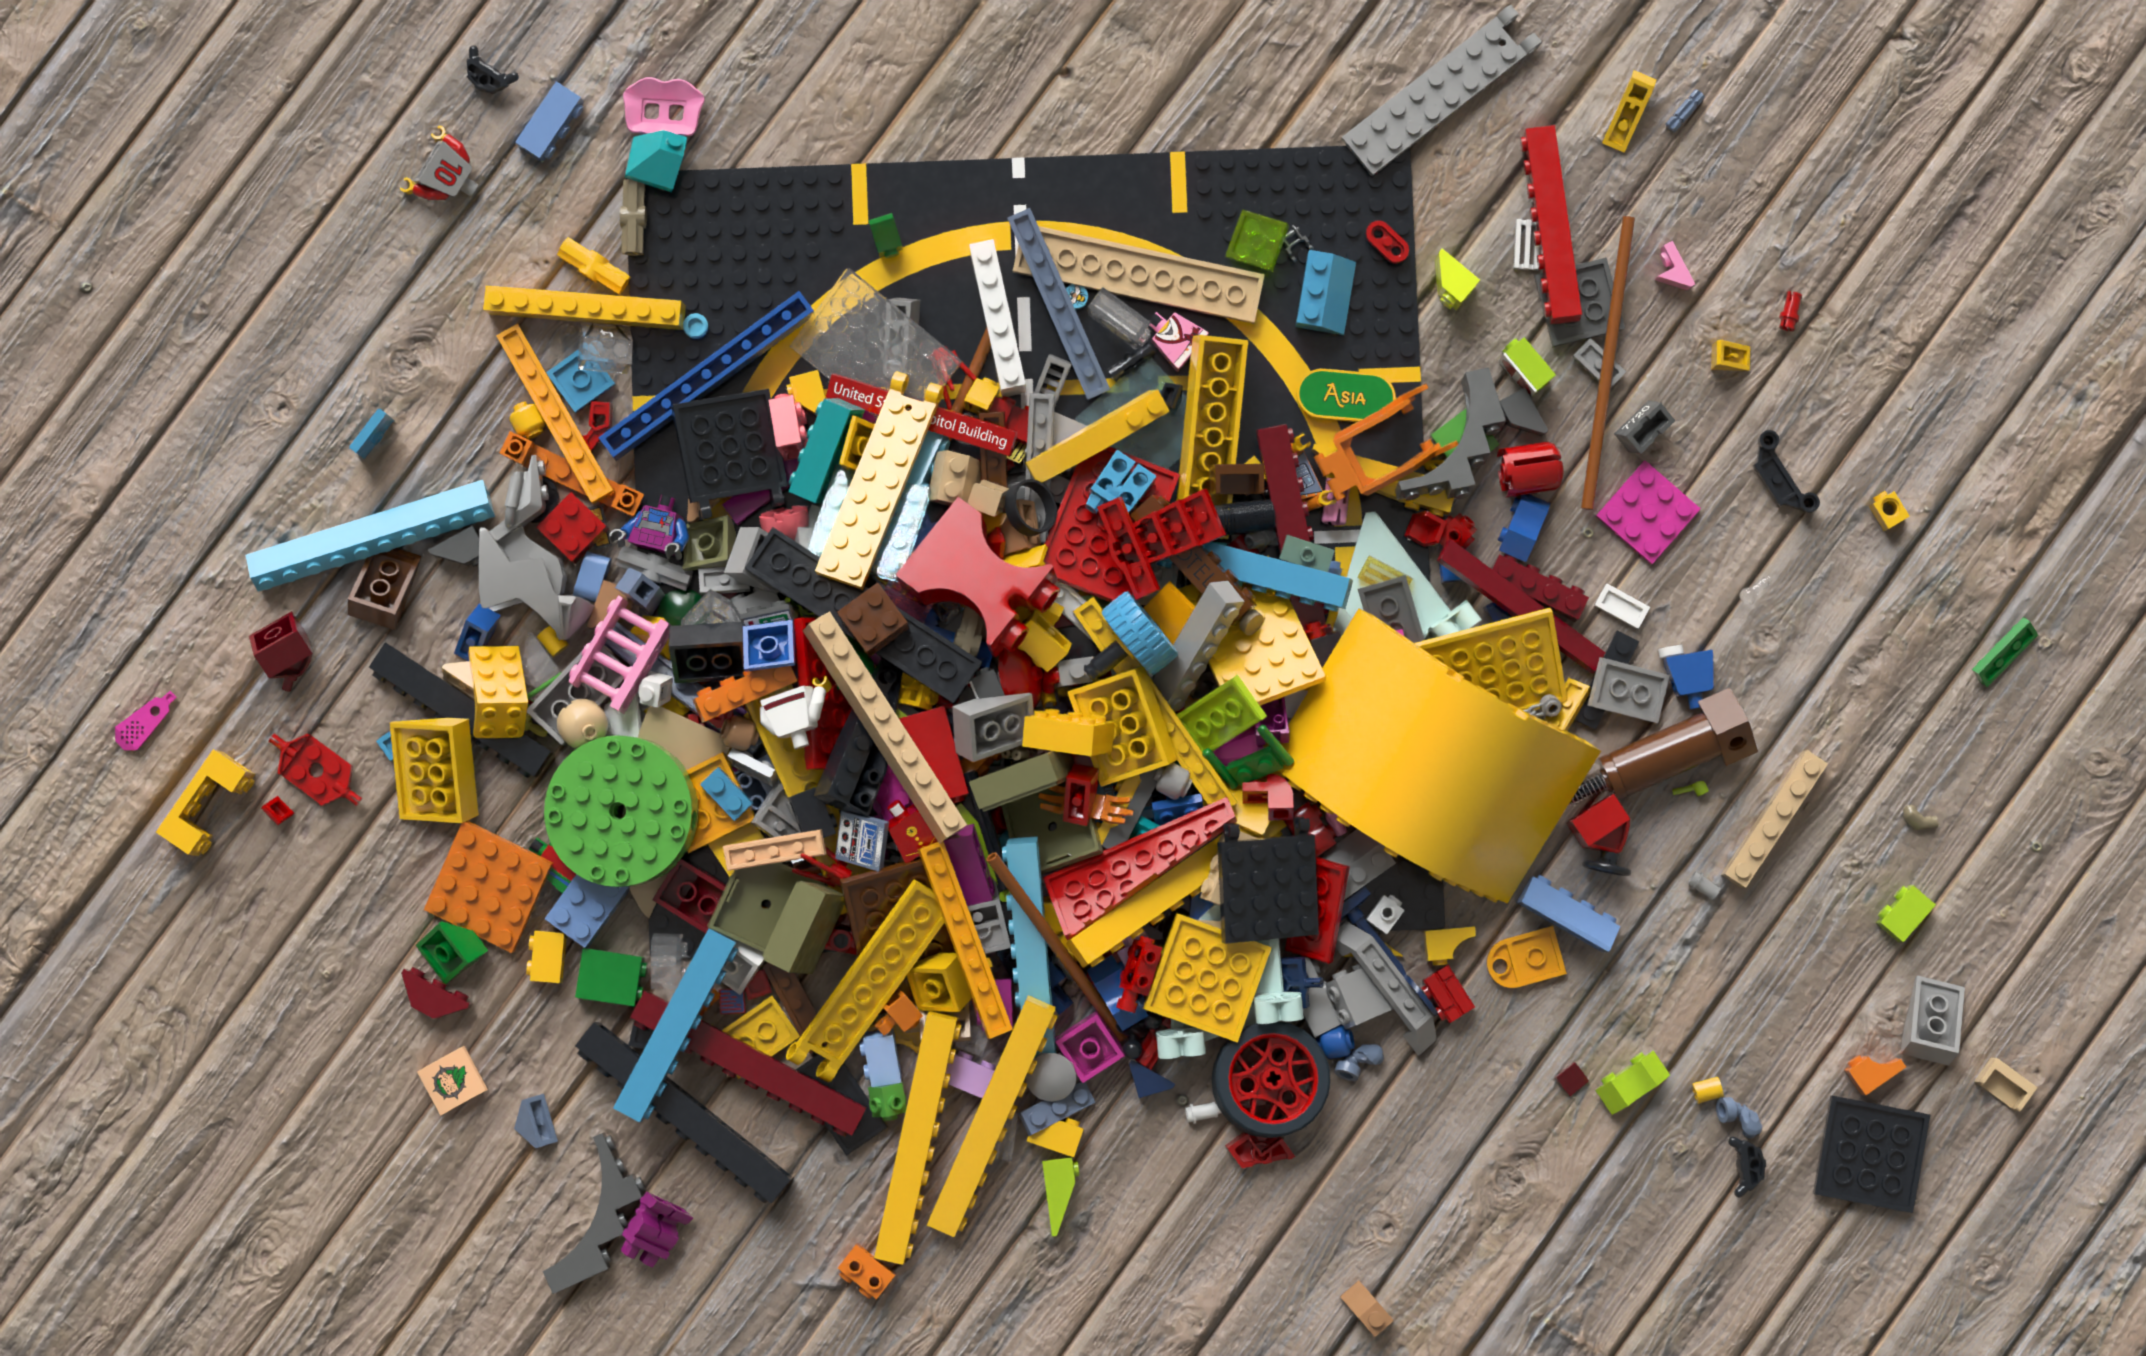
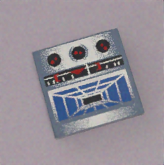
M842 810L835 859L880 871L884 867L889 822Z

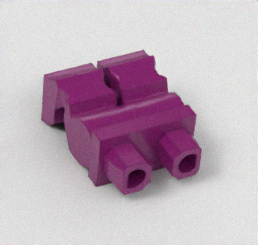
M646 1191L645 1195L640 1198L639 1208L635 1210L636 1216L631 1219L628 1228H625L622 1233L626 1241L621 1251L627 1257L635 1259L640 1249H643L644 1251L639 1260L653 1268L660 1257L667 1260L670 1255L669 1251L677 1243L679 1237L676 1224L680 1222L686 1225L693 1220V1217L684 1208Z

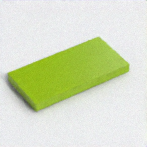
M1238 675L1177 714L1202 752L1206 748L1211 749L1213 752L1267 716Z

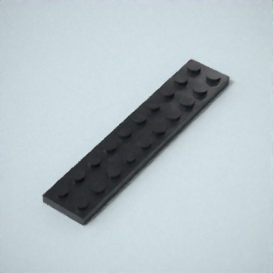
M772 527L745 569L817 617H821L830 611L843 633L856 641L840 620L837 611L869 588L864 586L862 590L816 574L815 569L820 557ZM897 607L908 622L910 629L875 654L954 705L981 666L982 661Z

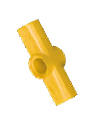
M569 237L562 243L557 253V256L576 267L581 274L594 282L598 281L618 295L625 290L631 279L625 272L611 265L610 261L593 250L589 251Z

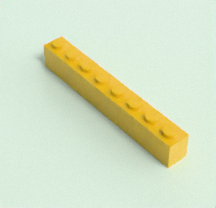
M485 286L483 310L489 315L683 330L686 308L682 301L499 286Z

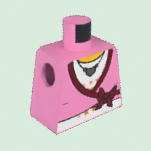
M1156 312L1147 322L1157 332L1152 338L1153 345L1177 372L1191 357L1193 336H1208L1209 334L1206 330L1176 313L1166 321Z

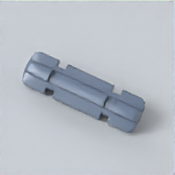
M1695 89L1688 97L1689 99L1683 102L1673 114L1674 117L1671 116L1666 122V127L1670 131L1676 132L1680 128L1681 122L1684 123L1697 108L1696 105H1699L1704 100L1705 96L1703 93Z

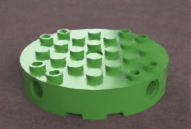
M620 735L606 736L580 746L559 765L546 793L544 818L546 831L553 849L563 863L574 873L599 885L632 887L646 884L664 876L678 864V861L688 851L697 829L699 814L698 798L688 775L689 773L678 758L674 757L664 747L642 738ZM621 805L626 807V814L623 818H620L617 812Z

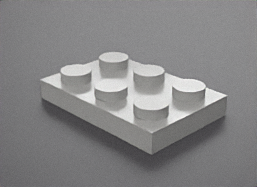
M1600 657L1588 706L1658 723L1670 675Z

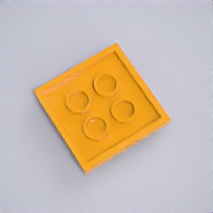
M724 752L687 770L697 793L699 808L697 829L688 849L689 853L751 823L755 817L752 808L749 807L734 821L700 785L717 767H720L743 791Z

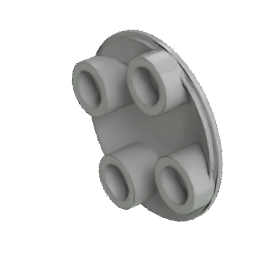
M1040 1053L1034 1059L1037 1061L1032 1075L1028 1073L1026 1075L1030 1091L1036 1097L1045 1101L1064 1099L1072 1092L1076 1083L1074 1064L1060 1054Z

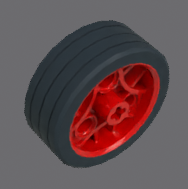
M1279 1021L1269 1024L1256 1023L1243 1028L1238 1042L1228 1039L1218 1052L1213 1064L1211 1077L1215 1101L1225 1118L1237 1129L1252 1136L1264 1138L1287 1136L1302 1130L1314 1121L1328 1098L1331 1081L1329 1064L1324 1051L1316 1040L1303 1029L1290 1023ZM1266 1039L1263 1051L1253 1044L1255 1041ZM1247 1046L1260 1056L1259 1060L1250 1068L1240 1056V1053ZM1275 1048L1280 1049L1284 1054V1058L1280 1063L1272 1059V1051ZM1295 1050L1303 1060L1292 1061ZM1236 1061L1244 1072L1233 1073ZM1306 1064L1309 1078L1296 1082L1292 1066ZM1269 1076L1274 1077L1275 1081L1267 1083L1266 1078ZM1244 1078L1249 1079L1253 1084L1250 1092H1244L1240 1087V1083ZM1309 1082L1306 1095L1299 1086ZM1285 1091H1290L1294 1095V1101L1291 1105H1286L1282 1101V1094ZM1251 1099L1249 1112L1243 1108L1240 1101ZM1257 1100L1271 1104L1266 1119L1254 1116ZM1276 1108L1283 1114L1284 1119L1272 1120Z

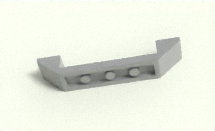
M1347 921L1339 926L1336 949L1342 956L1349 953L1353 954L1410 1029L1403 1037L1416 1054L1420 1055L1437 1040L1433 1015L1373 936Z

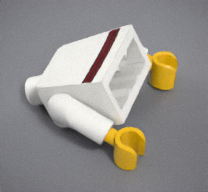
M826 676L822 683H820L818 678L813 679L814 690L811 686H801L772 697L767 694L764 700L758 699L756 704L760 707L761 724L779 738L791 737L794 749L808 746L809 742L806 731L817 728V721L820 719L825 695L831 689V683Z

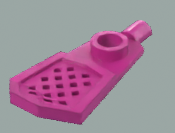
M169 691L162 698L155 697L115 726L116 743L125 751L139 750L170 712L169 704L177 698L175 694ZM154 707H159L160 713L157 716L152 715Z

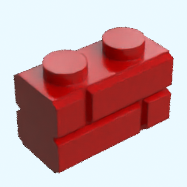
M1445 965L1422 980L1424 986L1421 987V990L1429 1000L1433 998L1438 1006L1436 1007L1437 1015L1441 1021L1446 1019L1448 1023H1451L1475 1008L1449 965Z

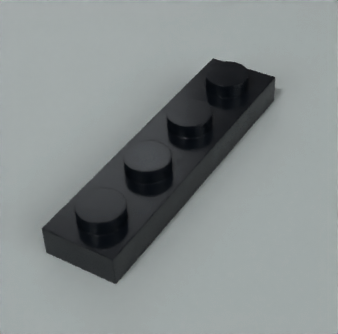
M1617 630L1603 658L1628 664L1639 641ZM1594 674V676H1593V678H1592V680H1591V682H1590V684H1589L1591 690H1592V686H1593L1595 674ZM1589 694L1574 720L1596 730L1605 710L1588 706Z

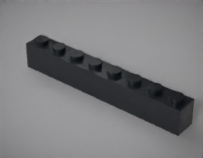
M384 643L369 666L374 671L372 676L383 683L389 680L395 684L392 688L404 697L407 693L415 698L413 703L426 710L429 707L436 711L434 717L437 719H469L470 734L474 737L475 701L391 645ZM526 734L519 738H476L477 741L475 742V744L486 751L492 748L498 752L496 757L507 765L511 761L519 766L516 771L527 778L531 775L538 777L553 755L552 751Z

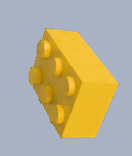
M1056 709L1034 711V715L1025 716L1022 746L1085 756L1110 753L1113 746L1115 722L1106 721L1105 716L1091 715V718L1083 717V713L1078 712L1060 714V710Z

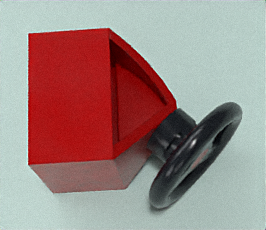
M1611 794L1566 824L1582 848L1600 851L1598 861L1584 860L1582 862L1584 868L1614 875L1630 876V869L1616 865L1620 856L1618 853L1622 851L1628 837L1630 818L1616 796Z

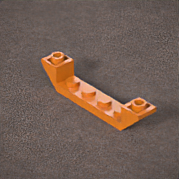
M509 432L499 454L529 469L531 455H537L540 457V461L544 460L546 475L543 476L587 496L567 459L534 444L520 435ZM606 478L614 493L598 502L634 517L644 494Z

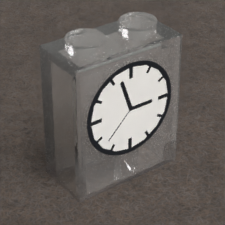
M1102 287L1088 306V315L1133 349H1136L1138 345L1143 347L1151 336V322L1104 287Z

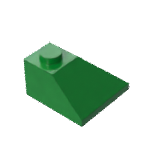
M442 921L415 945L445 984L477 962L488 951L482 940L478 938L473 930Z

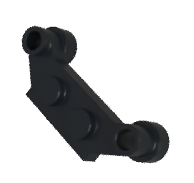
M1773 430L1764 431L1758 438L1757 462L1752 465L1779 507L1786 505L1805 513L1814 512L1820 505L1819 497L1811 492L1801 493L1775 453V448L1779 444L1778 434ZM1764 438L1770 440V445L1764 443ZM1805 500L1810 502V508L1804 505Z

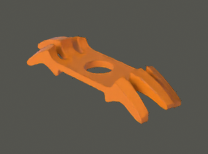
M1056 785L1048 788L1064 795V797L1039 793L1040 799L1061 806L1057 807L1041 803V809L1063 814L1065 787ZM1096 794L1090 818L1110 824H1125L1126 819L1108 816V813L1112 816H1132L1134 811L1114 807L1110 803L1114 805L1128 804L1131 798Z

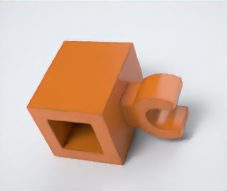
M897 989L883 1007L888 1014L876 1021L874 1025L883 1035H886L895 1024L903 1032L915 1028L923 1015L900 989Z

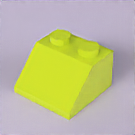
M1443 248L1439 251L1435 259L1437 293L1441 297L1439 300L1448 309L1453 307L1457 311L1476 288L1480 279Z

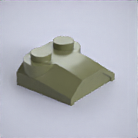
M726 515L686 524L689 540L684 547V566L682 569L684 571H691L702 568L726 567L736 540V531L732 519Z

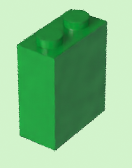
M583 948L575 998L635 1007L644 992V987H640L641 977H646L648 963L644 962L645 957Z

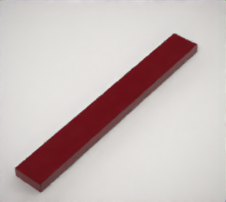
M1450 539L1446 542L1437 562L1511 616L1516 617L1546 609ZM1553 614L1559 651L1591 674L1595 673L1599 658H1603L1606 652Z

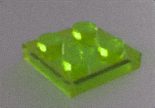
M1242 210L1225 256L1273 272L1289 224Z

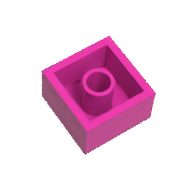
M1097 1011L1058 1035L1055 1040L1063 1055L1074 1064L1075 1072L1082 1083L1125 1056L1123 1047Z

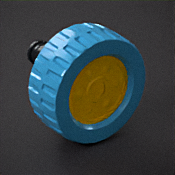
M1127 591L1102 610V616L1114 631L1112 635L1116 640L1095 656L1088 665H1084V671L1094 682H1097L1100 676H1104L1129 655L1131 659H1137L1151 675H1154L1178 656V652L1145 609Z

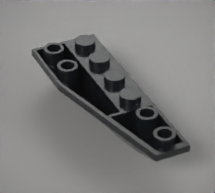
M882 659L871 676L896 714L903 672ZM853 708L837 738L813 796L833 808L868 817L887 772L888 763Z

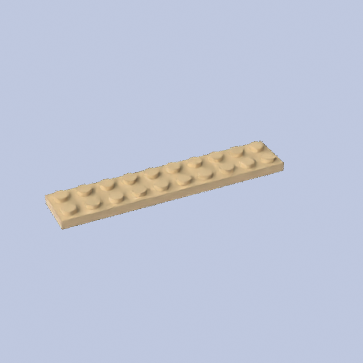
M1038 226L1060 277L1065 284H1074L1088 289L1254 324L1265 274ZM1018 244L1013 272L1033 277Z

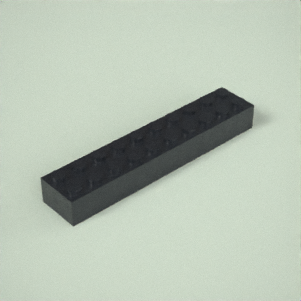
M593 1022L575 1045L579 1049L577 1054L587 1062H592L593 1060L599 1066L596 1069L607 1078L613 1076L617 1079L616 1085L622 1090L641 1056L600 1022ZM666 1076L664 1083L667 1086L661 1097L656 1096L651 1104L655 1106L654 1110L658 1112L655 1116L666 1125L673 1124L677 1128L675 1132L684 1140H693L696 1143L695 1148L704 1156L709 1154L716 1159L714 1163L724 1172L728 1170L736 1175L734 1180L745 1188L749 1185L756 1191L754 1196L763 1203L768 1201L773 1203L793 1179V1176Z

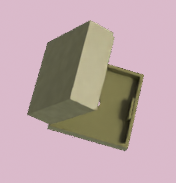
M1047 751L990 772L969 782L979 809H982L984 812L998 806L1002 807L1009 838L1038 837L1041 875L1104 853L1095 819L1090 818L1088 825L1084 826L1064 822L1063 814L1053 813L1040 808L1041 803L1061 807L1040 799L1039 793L1064 797V795L1048 788L1056 785L1066 787V777L1075 764L1071 753ZM1052 822L1057 824V828L1054 831L1049 830V825Z
M781 862L733 870L707 925L708 928L762 951L764 961L789 973L813 974L845 905L843 893L826 886L823 882L792 872L794 868ZM765 899L771 902L770 907L767 909L761 906V902Z

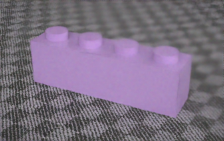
M959 1050L958 1055L955 1054L953 1064L948 1063L946 1073L951 1074L949 1085L983 1098L996 1065L982 1060L981 1064L972 1061V1055Z

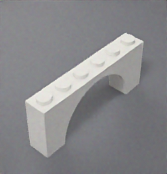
M994 239L969 244L1001 395L1009 397L1026 393L1025 379Z

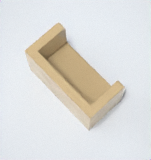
M981 480L980 484L975 483L973 485L968 504L977 511L995 517L1003 511L1005 497L1009 488L987 480Z
M1994 1057L1990 1058L1974 1081L2012 1110L2018 1112L2023 1109L2038 1088L2001 1060Z

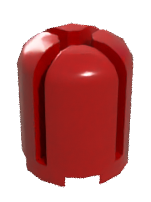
M1541 442L1502 448L1497 451V457H1502L1498 477L1501 490L1507 491L1505 498L1554 491L1560 487L1563 481L1564 467L1563 462L1560 461L1561 453L1554 443Z

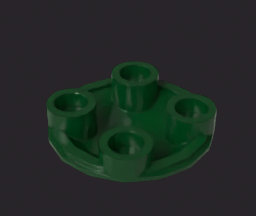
M674 589L661 600L658 616L664 618L671 626L705 624L708 611L705 601L694 590Z

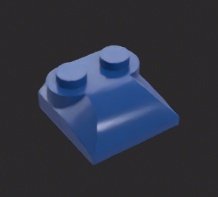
M793 620L743 626L745 672L795 665L796 639Z

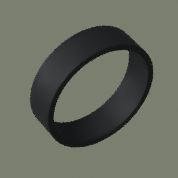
M1027 479L1013 485L1008 490L1005 497V511L1009 522L1018 532L1026 536H1036L1049 530L1054 525L1057 517L1056 502L1051 491L1038 480ZM1021 486L1034 490L1043 502L1045 522L1041 529L1030 527L1024 522L1018 512L1016 496Z

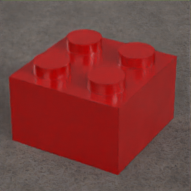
M572 492L536 527L574 564L609 530Z

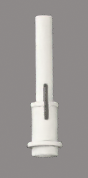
M1251 1099L1240 1101V1104L1245 1109L1249 1108ZM1215 1101L1197 1106L1190 1104V1107L1185 1108L1187 1121L1193 1122V1124H1196L1198 1120L1217 1118L1218 1114L1222 1113L1217 1104H1215ZM1256 1101V1107L1266 1105L1265 1101Z

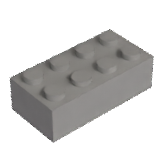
M604 646L602 647L600 652L621 663ZM582 651L527 709V713L563 746H566L567 743L563 741L558 733L557 718L564 707L566 708L576 699H588L594 701L602 708L611 699L583 682L579 688L568 682L571 669L574 665H578L583 657ZM594 661L588 671V674L614 689L620 688L624 682V676L597 661Z

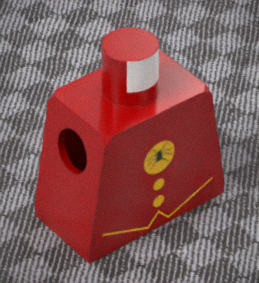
M895 800L887 807L893 816L888 821V830L905 863H909L920 856L918 849L938 842L914 803L905 808L900 800Z

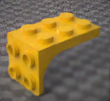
M519 646L469 647L468 656L475 697L474 737H522L524 735L528 699Z

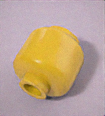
M524 401L513 407L514 412L509 416V421L517 435L529 440L544 432L542 428L546 425V422L535 404H527Z

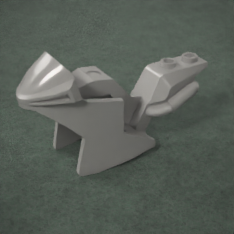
M531 455L528 471L514 472L510 478L505 501V520L490 531L486 528H480V601L482 608H490L494 612L525 602L555 630L559 640H568L586 622L595 606L581 597L564 596L567 575L563 561L525 535L523 527L545 511V500H549L548 487L543 485L542 478L543 475H546L544 460L540 461L539 456Z

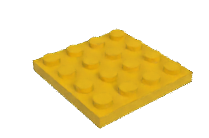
M1176 913L1143 1009L1238 1042L1272 947L1256 941L1222 943L1220 928Z

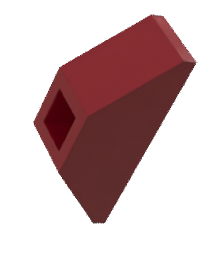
M412 967L411 970L403 969L401 972L411 1007L433 1019L469 1009L473 1005V1003L467 1001L469 999L468 995L458 990L455 993L450 992L446 989L447 984L435 978L433 981L424 978L426 973L415 967Z

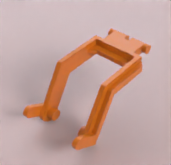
M1427 383L1400 395L1377 412L1335 433L1333 442L1337 450L1324 457L1323 453L1314 456L1323 476L1332 472L1335 476L1328 480L1327 484L1336 501L1346 497L1343 492L1357 485L1361 494L1368 496L1414 472L1433 457L1458 446L1457 440L1441 447L1439 443L1433 445L1431 439H1428L1419 444L1422 449L1420 453L1402 466L1377 479L1365 475L1350 446L1353 436L1389 418L1399 410L1403 414L1413 410L1414 407L1411 402L1416 399L1414 395L1428 389Z

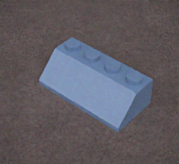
M1538 875L1537 878L1534 876L1530 877L1516 902L1517 904L1601 952L1610 951L1620 928L1615 923L1616 918L1605 912L1602 915L1593 911L1595 906L1584 900L1581 903L1572 899L1573 894L1560 887L1559 891L1550 886L1552 882L1541 875Z

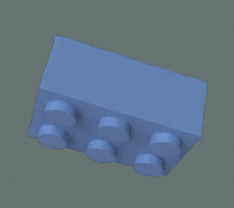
M576 874L545 917V920L584 948H589L628 894L630 887L599 885Z

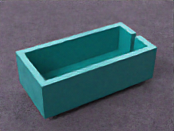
M839 398L824 399L823 402L821 401L818 404L815 415H817L816 421L807 432L806 438L808 442L798 456V462L800 463L797 471L792 473L789 480V485H791L789 492L814 503L830 502L843 469L839 463L852 416L862 419L865 409Z

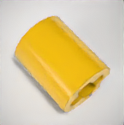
M548 626L537 635V639L552 657L559 655L569 646L566 640L558 639L555 630L551 626Z
M1718 1077L1692 1083V1090L1698 1104L1724 1097Z

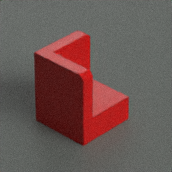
M1428 511L1419 512L1412 515L1404 536L1423 547L1436 545L1440 541L1447 522Z

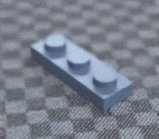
M1079 1082L1075 1084L1072 1092L1064 1099L1059 1101L1043 1100L1019 1112L1018 1115L1030 1136L1096 1102L1086 1082Z

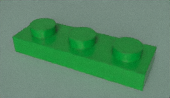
M2023 617L1972 669L1981 684L1988 687L2038 636L2029 620Z

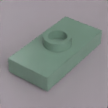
M1286 535L1279 559L1328 572L1335 550Z

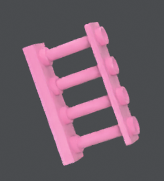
M618 596L616 600H612L607 608L608 614L604 621L599 622L596 626L595 636L591 643H587L582 651L583 657L579 664L574 665L571 669L568 682L576 688H579L583 682L611 698L612 703L610 706L625 714L638 692L640 682L648 675L669 639L671 625L662 619L659 620L658 624H652L625 609L628 602ZM620 617L649 633L650 638L645 645L640 646L613 630ZM607 639L636 654L637 660L633 667L630 666L628 668L600 652ZM594 661L624 676L622 686L614 689L588 674Z

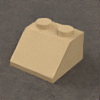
M948 450L937 452L927 501L951 506L959 497L968 503L973 485L975 483L980 484L981 461L971 456Z

